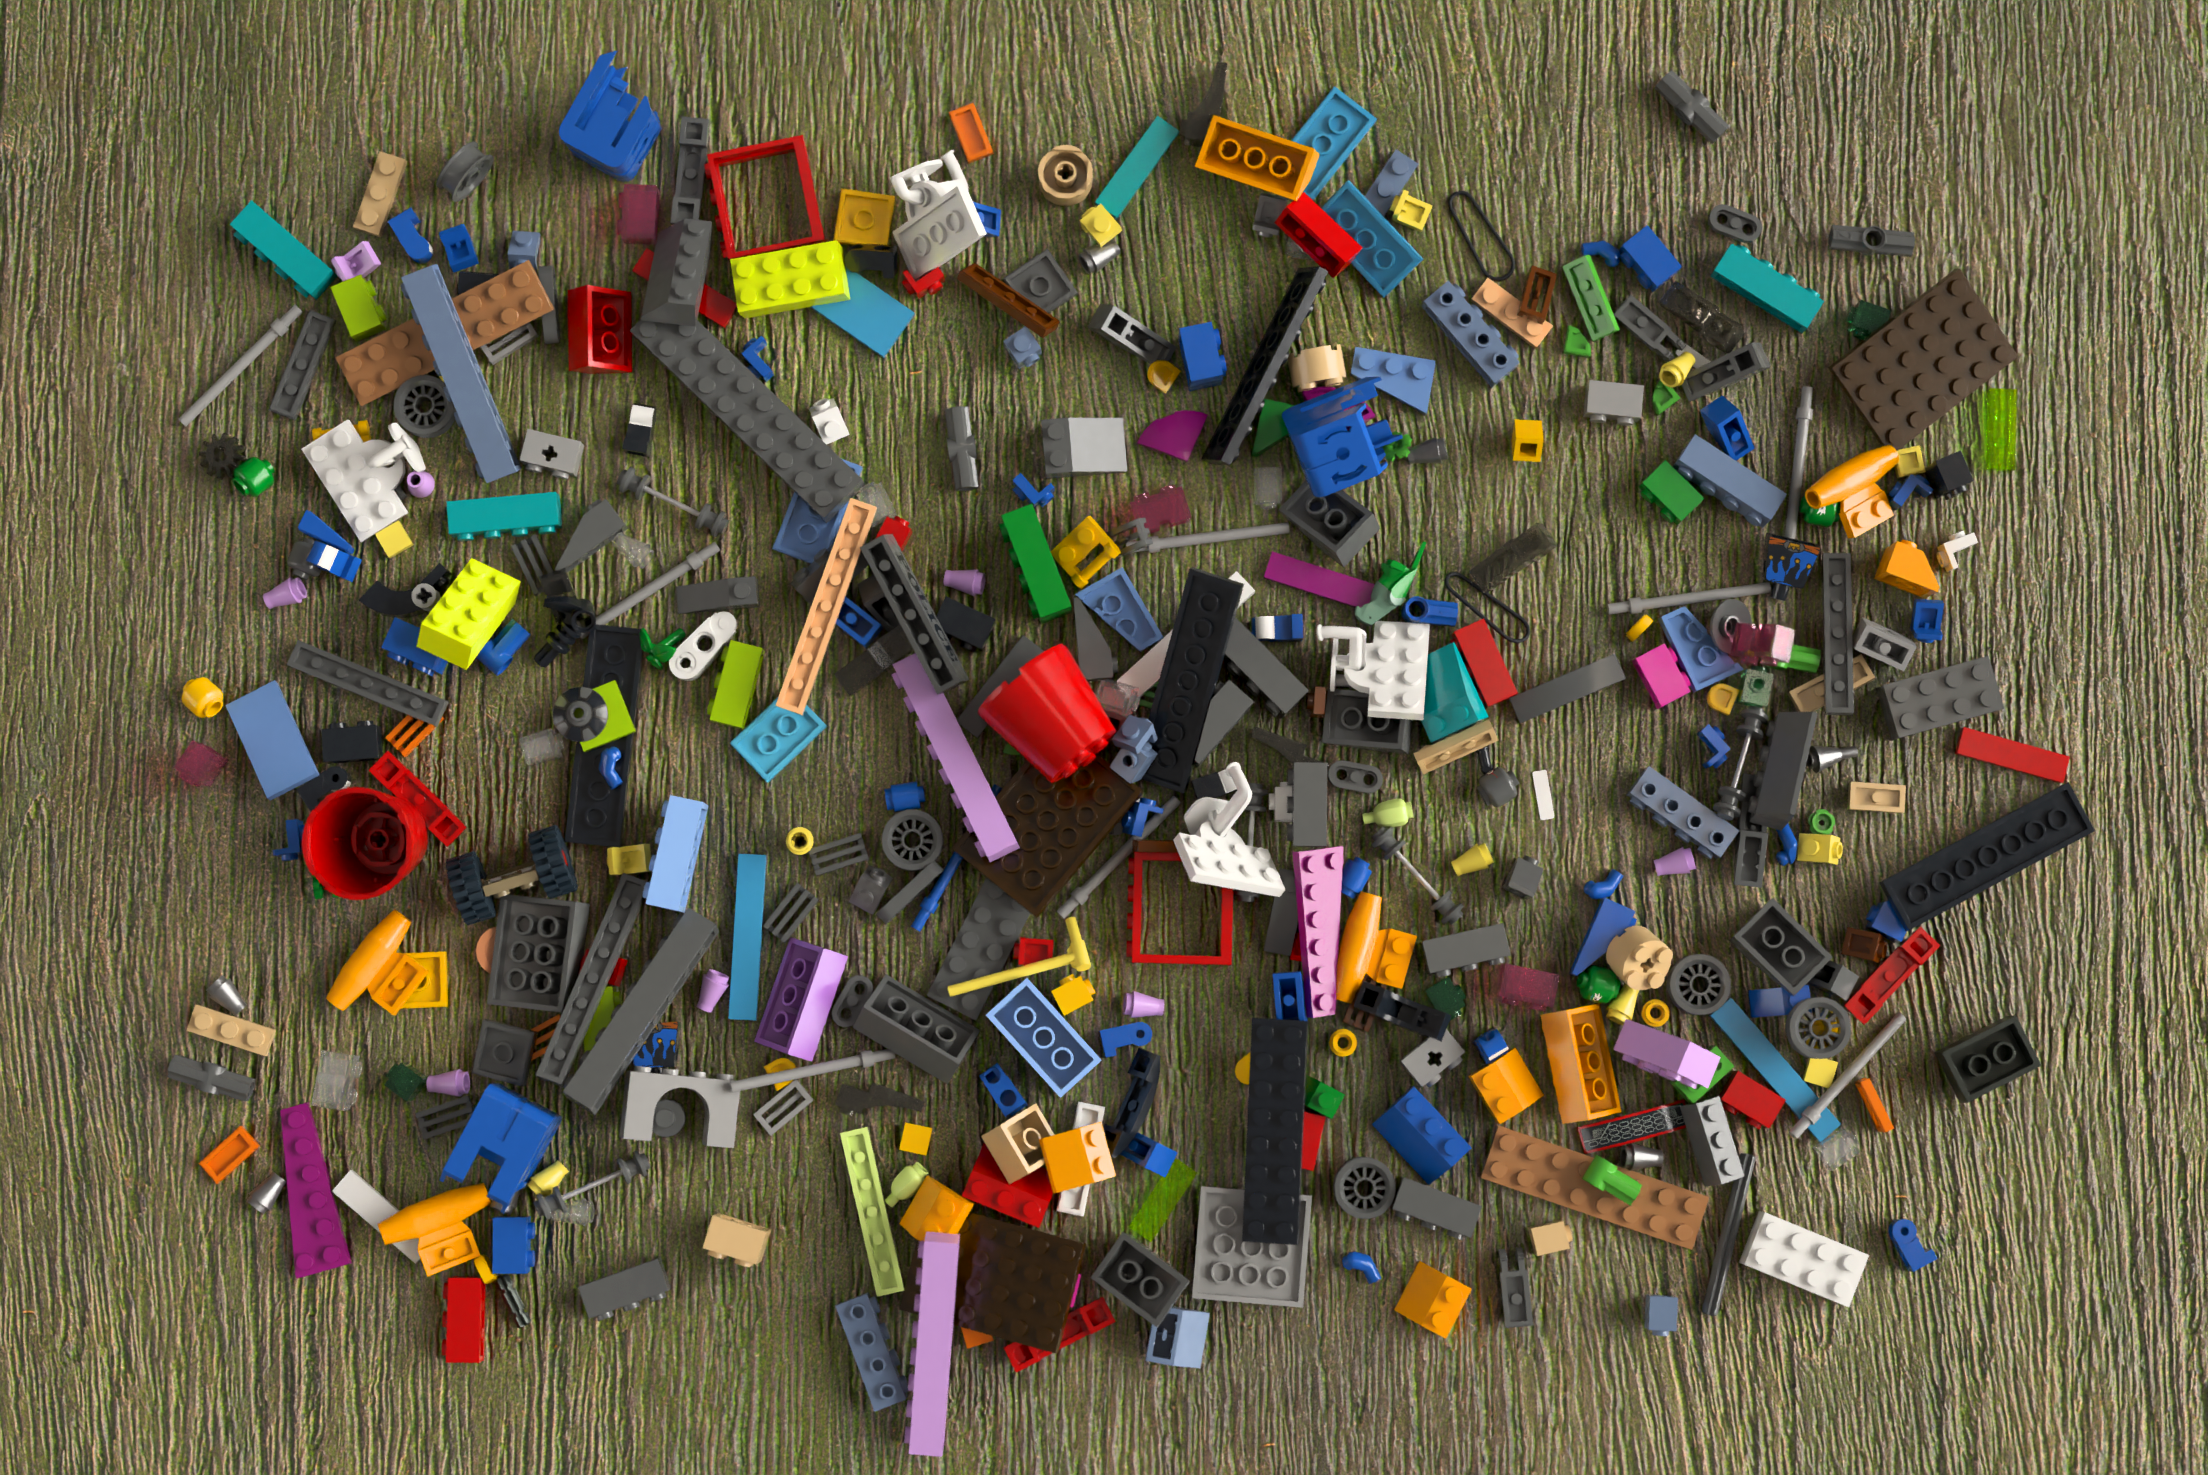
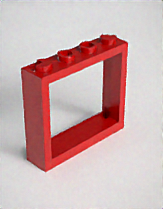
M803 135L707 154L709 163L704 164L707 180L712 179L714 189L709 190L712 206L717 205L719 215L714 217L717 231L723 232L724 241L720 242L723 258L728 257L730 262V259L826 242ZM795 152L812 237L736 252L719 167Z
M1134 852V858H1129L1128 874H1134V884L1128 885V902H1133V913H1127V929H1132V941L1127 940L1126 957H1132L1131 963L1231 966L1233 889L1221 887L1220 956L1140 954L1143 861L1182 862L1179 853Z

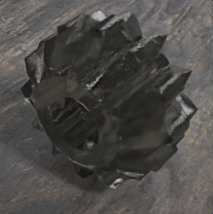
M222 433L220 439L215 434L211 435L213 443L210 444L204 441L203 445L207 450L199 451V456L205 458L200 462L201 467L208 468L206 473L210 476L216 474L219 480H223L225 474L229 478H234L233 470L239 466V462L247 460V457L240 455L246 450L245 446L238 445L239 439L235 436L229 438L227 433ZM221 452L227 456L224 461L219 457Z

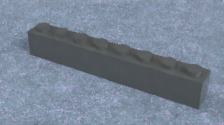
M690 908L684 914L680 913L677 916L671 934L664 936L658 945L659 951L654 959L650 958L645 963L642 969L643 975L639 981H634L630 985L626 994L628 997L624 1003L616 1006L611 1014L612 1020L607 1028L603 1027L598 1032L595 1038L596 1044L591 1051L587 1050L583 1054L579 1062L581 1066L575 1075H569L564 1083L563 1088L565 1089L563 1093L566 1098L594 1116L719 933L715 923Z

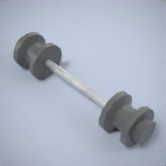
M630 467L628 470L623 469L617 480V484L620 485V492L625 493L627 490L635 493V499L639 501L647 492L698 517L695 528L700 530L705 526L711 529V536L716 537L719 533L723 535L729 524V520L726 519V512L722 511L716 514L711 511V505L708 503L699 512L649 488L651 476L646 474L641 478L635 475V468Z
M1749 706L1748 709H1743L1741 712V717L1745 721L1744 725L1737 726L1736 732L1744 737L1745 741L1731 787H1719L1718 794L1722 796L1721 802H1717L1713 806L1717 816L1724 820H1733V818H1737L1741 814L1737 804L1738 801L1745 800L1746 794L1737 789V784L1750 740L1763 739L1764 733L1760 730L1761 724H1766L1769 719L1768 715L1764 713L1765 711L1757 706Z
M1248 783L1252 791L1251 801L1244 809L1245 812H1250L1248 846H1253L1255 812L1266 813L1267 808L1262 806L1261 803L1262 797L1268 795V790L1263 789V784ZM1234 890L1233 896H1238L1239 902L1254 903V898H1259L1260 893Z
M1383 826L1372 836L1375 842L1371 846L1373 848L1379 846L1385 852L1383 857L1385 861L1395 854L1437 900L1429 909L1431 911L1438 910L1443 915L1441 920L1443 924L1447 922L1451 925L1454 924L1463 915L1461 909L1464 905L1462 903L1455 905L1450 899L1452 892L1450 890L1440 897L1398 851L1406 842L1404 840L1397 841L1392 836L1394 829L1390 827L1387 830Z
M636 1150L633 1152L632 1159L627 1161L621 1158L616 1159L620 1170L564 1195H561L557 1186L553 1187V1193L546 1197L541 1193L536 1194L538 1200L534 1201L533 1204L539 1217L545 1215L546 1220H549L553 1211L560 1209L563 1213L567 1212L564 1200L623 1175L627 1185L631 1183V1177L634 1175L648 1176L646 1170L651 1167L645 1153L639 1155Z

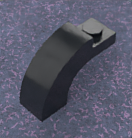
M439 563L419 584H429L440 592L449 584V577L452 573ZM378 580L359 599L362 604L373 611L393 618H409L427 612L413 603L411 597L414 588L406 591H394L388 589ZM425 592V597H422L421 600L428 603L427 600L432 595Z
M1365 981L1362 983L1353 1006L1390 1024L1441 1042L1451 1019V1015L1419 1004Z

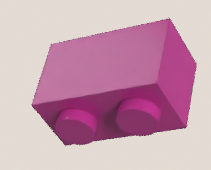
M1665 643L1632 661L1657 710L1691 692L1689 689L1691 683L1684 671H1679L1676 662H1678L1677 656L1671 647H1666Z

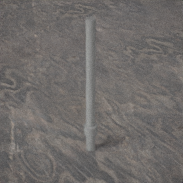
M294 305L280 319L276 318L270 324L271 328L179 418V421L187 426L279 335L282 337L289 330L288 326L302 313V310Z
M1808 386L1802 387L1800 407L1796 411L1798 426L1784 536L1793 539L1796 537L1809 421H1812L1813 409H1811L1813 387Z
M1289 523L1165 538L1151 536L1148 539L1152 538L1153 544L1134 552L1149 551V553H1155L1165 548L1290 533ZM1139 541L1128 542V543H1126V547H1128V546H1130V545H1132V544H1135V543H1137V542H1139Z
M713 542L697 553L695 551L686 556L685 561L597 616L596 624H607L691 569L695 571L704 565L703 562L721 551L716 542ZM589 632L582 633L581 638L583 639L588 636Z
M1770 582L1647 599L1634 597L1628 598V601L1607 604L1608 615L1625 612L1638 614L1642 613V610L1765 594L1771 593Z
M1173 795L1161 807L1164 809L1163 814L1155 813L1145 823L1142 837L1133 835L1081 887L1077 886L1070 893L1071 897L1056 912L1065 919L1079 904L1083 905L1089 899L1088 895L1132 852V839L1145 840L1181 802Z
M1898 1012L1813 1106H1808L1801 1113L1802 1118L1789 1131L1793 1138L1798 1139L1810 1125H1814L1821 1118L1820 1114L1907 1020L1904 1015Z
M889 1049L874 1052L866 1050L861 1051L860 1055L731 1081V1091L733 1093L857 1066L866 1068L874 1066L876 1062L895 1059V1053Z

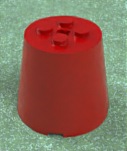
M1058 644L1039 654L1018 669L1022 674L1010 684L1004 681L986 698L978 709L980 717L1051 783L1062 778H1068L1081 765L1085 767L1096 758L1095 754L1104 749L1116 733V729L1066 645Z
M366 787L345 788L326 796L309 814L302 835L303 856L311 875L315 876L325 887L324 889L330 893L350 900L374 898L392 889L420 864L428 846L426 823L420 812L413 805L403 799ZM381 835L386 837V842L380 839Z

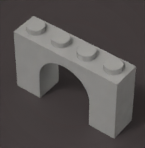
M634 1066V1071L626 1070L620 1138L651 1141L654 1111L657 1102L666 1092L682 1087L695 1092L703 1103L705 1118L702 1145L734 1148L740 1091L733 1093L731 1091L730 1082L736 1081L733 1080L734 1075L717 1073V1078L715 1079L706 1078V1072L690 1071L689 1076L678 1075L679 1070L662 1068V1074L651 1073V1067Z

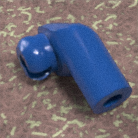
M1606 241L1581 244L1583 256L1600 255L1605 258V263L1609 267L1617 266L1620 263L1619 257L1621 254L1619 249Z
M614 746L603 750L599 764V771L611 789L623 783L614 769L616 761L621 758L620 750Z
M1611 869L1605 881L1597 883L1588 881L1584 886V893L1595 900L1610 897L1622 880L1623 875Z

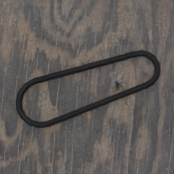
M1466 191L1454 192L1448 200L1449 210L1481 271L1487 278L1493 281H1503L1509 278L1515 269V260L1512 253L1471 194ZM1457 195H1465L1470 199L1509 256L1511 268L1505 276L1494 277L1485 270L1452 207V201Z
M1450 572L1446 575L1444 579L1446 588L1481 619L1484 618L1485 622L1504 639L1512 643H1523L1528 639L1530 627L1522 616L1463 574ZM1451 576L1460 577L1518 618L1526 628L1525 636L1522 639H1513L1507 636L1453 590L1449 585V578Z

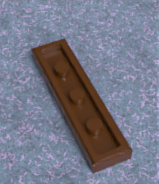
M973 263L959 272L957 277L959 281L1040 337L1044 338L1058 328L1060 323L1058 319L978 264Z

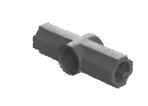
M1673 70L1668 72L1654 87L1674 107V112L1679 119L1687 125H1693L1711 144L1717 141L1730 127L1710 107L1708 99L1697 89H1691Z
M1832 225L1828 244L1829 249L1861 252L1867 256L1884 254L1911 257L1915 245L1914 232L1885 230L1878 226L1864 228ZM1871 235L1875 237L1877 246H1870L1866 241V236Z
M963 406L945 409L946 426L949 436L947 438L949 460L950 463L952 462L955 490L971 491L978 489L979 482L975 463L977 454L974 435L971 432L969 409Z
M174 1055L167 1070L168 1078L194 1085L196 1089L207 1093L223 1094L241 1101H249L253 1094L256 1080L255 1078L229 1071L227 1067L207 1061L199 1062L182 1055Z

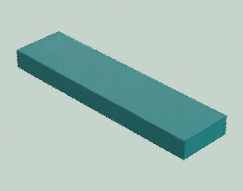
M1157 116L1096 199L1095 205L1102 204L1110 215L1117 220L1180 131Z

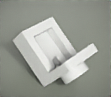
M827 398L815 402L813 407L809 408L819 434L826 445L850 435L834 398L829 400Z
M1964 531L1958 532L1948 537L1949 542L1938 546L1937 559L1942 568L1945 567L1947 572L1958 568L1953 553L1978 543L1975 533L1965 535Z

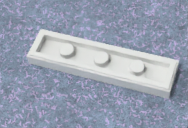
M1078 1102L1073 1129L1098 1122L1102 1123L1105 1107ZM1090 1184L1060 1192L1056 1211L1084 1217Z
M350 1170L332 1190L333 1193L379 1233L380 1230L377 1224L399 1212L393 1204L353 1170ZM419 1238L392 1243L415 1264L421 1259L417 1250Z

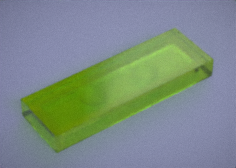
M1988 389L1986 470L2012 472L2015 470L2017 389Z
M1175 1158L1166 1177L1161 1176L1128 1227L1152 1242L1197 1175V1172Z

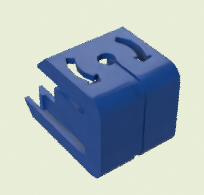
M616 50L599 56L559 128V136L572 154L580 160L618 181L629 182L636 176L662 128L658 113L652 111L647 96L643 97L630 122L627 120L636 107L638 98L625 92L628 83L621 80L628 67L616 70L614 66H610L617 53Z
M1365 377L1290 407L1282 413L1283 421L1302 471L1315 497H1324L1375 477L1388 466L1386 461L1379 463L1386 455L1382 446L1402 439V435H1392L1387 420H1380L1366 426L1361 414L1366 408L1365 403L1344 411L1346 408L1377 397L1378 394L1374 383L1381 381V377ZM1346 426H1351L1349 431H1347Z
M500 1083L489 1084L442 1171L440 1181L444 1182L446 1176L462 1183L477 1154L501 1166V1169L487 1197L502 1204L501 1213L504 1214L515 1192L525 1188L531 1180L530 1177L534 1175L563 1116L536 1102L527 1100V1097Z

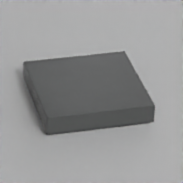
M1048 248L1003 278L1005 284L1049 314L1078 295L1077 290Z
M483 1019L472 1074L522 1087L526 1086L537 1032Z

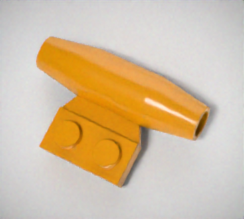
M1885 445L1869 450L1828 471L1806 490L1805 498L1807 503L1812 508L1819 509L1840 502L1839 516L1848 538H1856L1894 516L1885 491L1876 482L1899 462V455L1896 449L1891 445Z
M1360 891L1346 921L1338 951L1336 1000L1352 1003L1365 974L1375 982L1399 989L1403 987L1417 936L1391 928L1378 930L1382 901L1380 896Z
M395 909L390 912L368 933L344 964L326 999L335 1007L344 1011L368 989L371 999L390 1014L396 1016L429 973L426 968L409 955L396 952L412 922Z
M484 1183L440 1193L407 1206L378 1223L377 1225L384 1244L388 1245L419 1238L417 1250L427 1277L481 1256L471 1229L462 1221L491 1204L490 1198L487 1197L488 1192Z

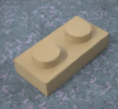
M1849 782L1847 810L1902 814L1905 812L1906 785Z

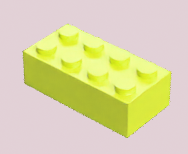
M837 240L730 259L737 310L744 318L850 300L843 247Z
M471 558L422 622L416 647L467 670L515 605L521 581Z

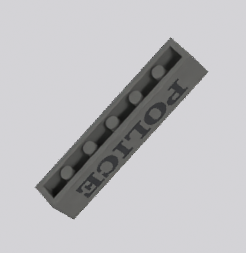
M883 534L860 547L936 693H946L968 681L969 678L894 535Z

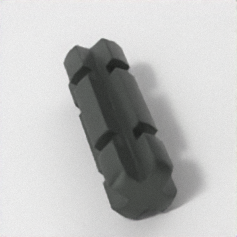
M504 1275L498 1278L495 1284L498 1290L502 1291L503 1294L501 1296L510 1314H513L515 1317L513 1320L516 1327L522 1328L530 1324L531 1318L528 1312L524 1311L525 1306L516 1288L513 1289V1282L510 1276Z

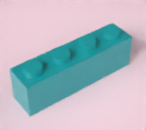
M252 200L230 223L236 230L233 235L245 246L250 242L256 247L253 253L265 263L271 260L276 265L273 270L284 280H287L289 277L297 283L294 288L305 298L311 295L317 300L338 277L332 269Z
M1731 243L1710 277L1798 332L1803 333L1824 303V300L1819 298V293L1811 288L1804 289L1796 284L1797 280L1786 273L1780 274L1773 269L1774 266L1764 259L1758 260L1750 255L1751 252L1746 247L1739 244L1735 246Z
M557 492L446 501L449 534L453 538H457V541L474 540L473 536L484 535L485 539L501 538L503 533H511L514 537L527 536L528 531L539 530V534L555 533V529L562 528L560 495Z

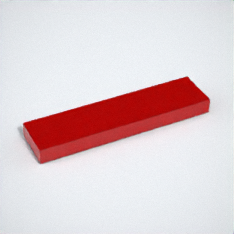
M646 248L632 270L633 273L646 281L649 280L654 252ZM704 284L699 313L725 329L737 311V303Z
M1966 727L1961 728L1955 754L2060 784L2064 782L2070 756Z

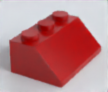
M592 285L568 290L569 371L587 374L632 372L631 292Z
M983 1144L962 1197L1039 1228L1053 1195V1190L1047 1169L1041 1166L1009 1184L986 1144Z

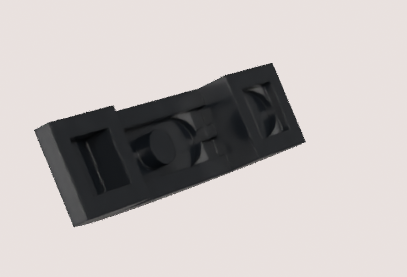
M1138 1048L1128 1070V1073L1133 1075L1134 1079L1112 1126L1107 1124L1103 1126L1110 1156L1116 1158L1129 1145L1141 1128L1156 1093L1160 1075L1161 1056L1142 1048Z

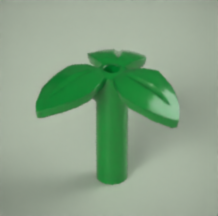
M641 628L639 636L641 649L649 653L646 658L650 664L662 671L663 665L661 662H667L673 657L676 648L672 646L685 638L686 634L683 629L678 628L659 643L652 644L645 628Z

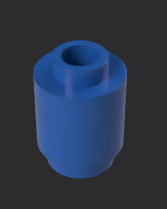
M917 781L891 785V788L884 789L888 811L895 810V812L919 809L921 808V803L926 802L924 787L918 786Z
M1356 856L1353 861L1350 859L1346 861L1342 869V894L1352 899H1355L1356 895L1360 894L1372 873L1368 869L1369 863Z

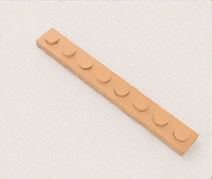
M853 498L849 500L776 702V707L803 716L862 552L860 547L864 546L877 510L876 506Z

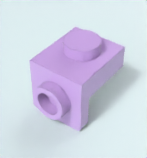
M362 241L344 256H335L331 259L335 267V273L342 281L360 274L365 278L381 265L368 241Z

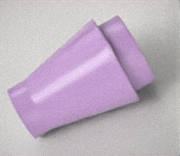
M414 471L407 476L408 490L413 496L424 498L432 493L435 482L431 474L426 471ZM419 478L420 483L416 485L415 481Z
M979 569L946 570L944 586L952 587L972 596L976 594L982 595L984 591L986 575L981 573Z
M290 577L271 591L263 594L264 602L269 609L301 603L302 599L307 597L306 588L298 577L294 579Z
M1681 847L1659 859L1653 860L1658 876L1690 873V870L1696 869L1691 848L1683 849Z
M709 969L707 974L703 975L697 1007L701 1010L712 1012L714 1006L729 986L727 983L729 977L724 973Z
M1136 991L1125 993L1123 1015H1129V1018L1163 1015L1164 999H1157Z
M461 1069L428 1076L427 1090L428 1092L461 1097L470 1090L468 1072H462Z

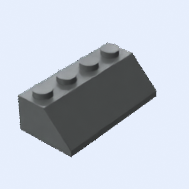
M684 218L658 233L641 320L696 327L712 247V221Z
M1780 712L1773 720L1768 721L1765 729V736H1768L1767 745H1763L1759 756V761L1763 763L1761 771L1758 770L1756 772L1753 786L1757 787L1756 794L1751 796L1747 812H1751L1749 822L1781 831L1795 816L1817 718L1816 712Z
M885 974L862 1008L853 1026L857 1031L946 1084L952 1079L980 1032L976 1027Z

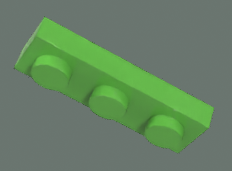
M1584 255L1562 266L1592 341H1598L1619 331L1620 329L1590 255Z

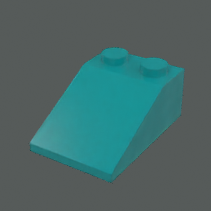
M1455 642L1428 654L1424 717L1421 722L1430 742H1434L1489 717Z

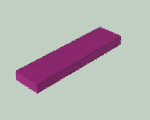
M1273 551L1263 577L1264 579L1354 608L1356 606L1361 608L1364 604L1370 602L1375 585Z

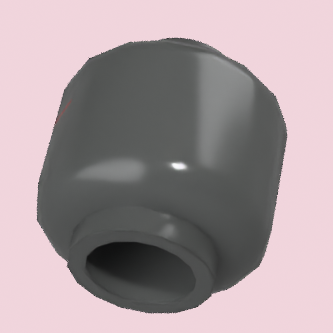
M304 537L303 541H296L287 559L288 566L294 569L292 574L304 580H308L309 576L318 577L322 569L306 561L312 550L314 540Z
M1496 767L1479 778V786L1476 788L1487 806L1492 804V806L1498 808L1517 796L1515 786L1519 784V781L1512 770L1506 772L1502 767Z

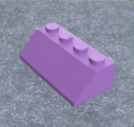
M790 937L754 1042L812 1062L848 956Z

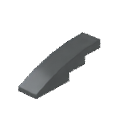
M1612 654L1509 699L1519 722L1523 723L1625 680L1626 677L1616 654Z
M1742 773L1740 790L1746 794L1744 801H1739L1738 807L1741 810V814L1737 818V829L1739 832L1736 835L1733 884L1762 888L1768 841L1767 827L1749 822L1751 812H1747L1751 796L1756 794L1757 787L1753 786L1756 774Z

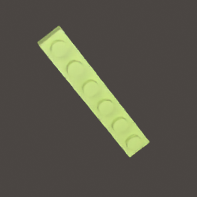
M868 1127L842 1132L840 1136L876 1295L879 1297L904 1291V1284Z

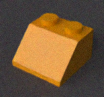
M1907 540L1893 543L1885 549L1874 579L1924 599L1937 593L1939 585L1924 552L1917 549L1915 543Z
M1516 1048L1468 1075L1496 1124L1505 1122L1544 1096Z
M1101 1122L1039 1139L1053 1194L1116 1176Z
M927 1175L899 1224L918 1241L925 1240L926 1232L957 1234L974 1203Z
M1419 1261L1394 1311L1446 1339L1472 1289Z

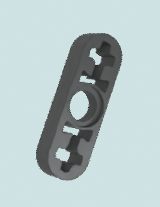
M553 265L540 266L539 280L555 309L542 316L545 344L560 343L561 337L555 269Z
M934 860L876 915L885 925L888 924L944 871L943 868Z

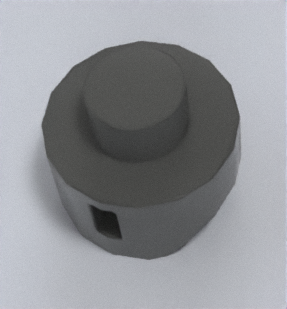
M665 1099L658 1101L654 1111L652 1131L662 1137L677 1135L682 1131L686 1123L684 1107L675 1100Z

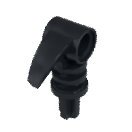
M567 596L544 599L543 607L564 612L566 616L562 619L561 625L555 627V632H549L545 636L548 642L534 656L535 662L540 667H547L559 653L567 654L570 651L568 644L573 645L575 638H580L582 633L589 632L595 627L596 616L592 602L587 599H576ZM580 613L589 614L587 618L581 619L577 617Z

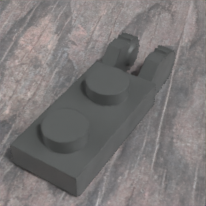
M1629 295L1613 313L1618 323L1649 349L1655 350L1666 362L1673 360L1675 357L1660 344L1664 338L1676 349L1682 351L1686 347L1685 343L1671 331L1672 329L1632 295Z
M1516 1248L1515 1260L1518 1270L1508 1271V1257L1505 1249H1499L1498 1256L1501 1271L1499 1272L1504 1328L1533 1326L1528 1270L1525 1269L1523 1248Z

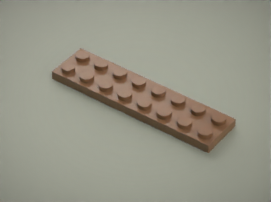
M530 260L452 298L473 350L555 310ZM414 319L335 357L360 406H364L398 389L405 381L412 377L425 375L435 370L433 366V361H435L431 350L428 351L422 340V335L425 334L421 325H417Z
M1497 1125L1480 1178L1693 1250L1709 1200L1708 1196L1615 1165L1618 1167L1617 1170L1642 1185L1636 1199L1631 1205H1628L1607 1191H1601L1582 1179L1593 1161V1157Z

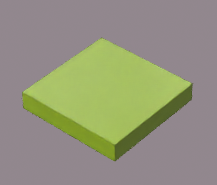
M615 680L592 689L599 693L606 702L608 720L604 730L597 737L589 741L580 742L584 752L636 732ZM581 708L576 709L574 712L575 718H581L584 714Z

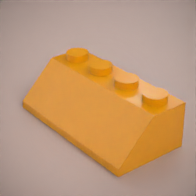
M1213 115L1195 167L1297 201L1311 180L1319 153L1314 148Z
M1600 1003L1541 1014L1542 1030L1545 1035L1547 1055L1550 1060L1562 1124L1587 1121L1622 1112Z

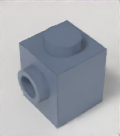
M1026 326L1003 341L1004 348L1019 369L1024 366L1030 367L1042 355L1040 345Z
M1148 741L1138 754L1121 748L1110 768L1131 784L1142 779L1158 753L1152 749V745Z
M1646 1294L1644 1328L1652 1330V1335L1669 1336V1331L1677 1332L1678 1297Z

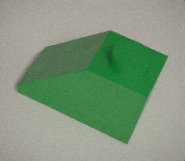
M1264 399L1265 404L1261 411L1252 456L1258 457L1289 437L1282 413L1295 405Z
M1306 1074L1305 1106L1333 1119L1345 1094Z

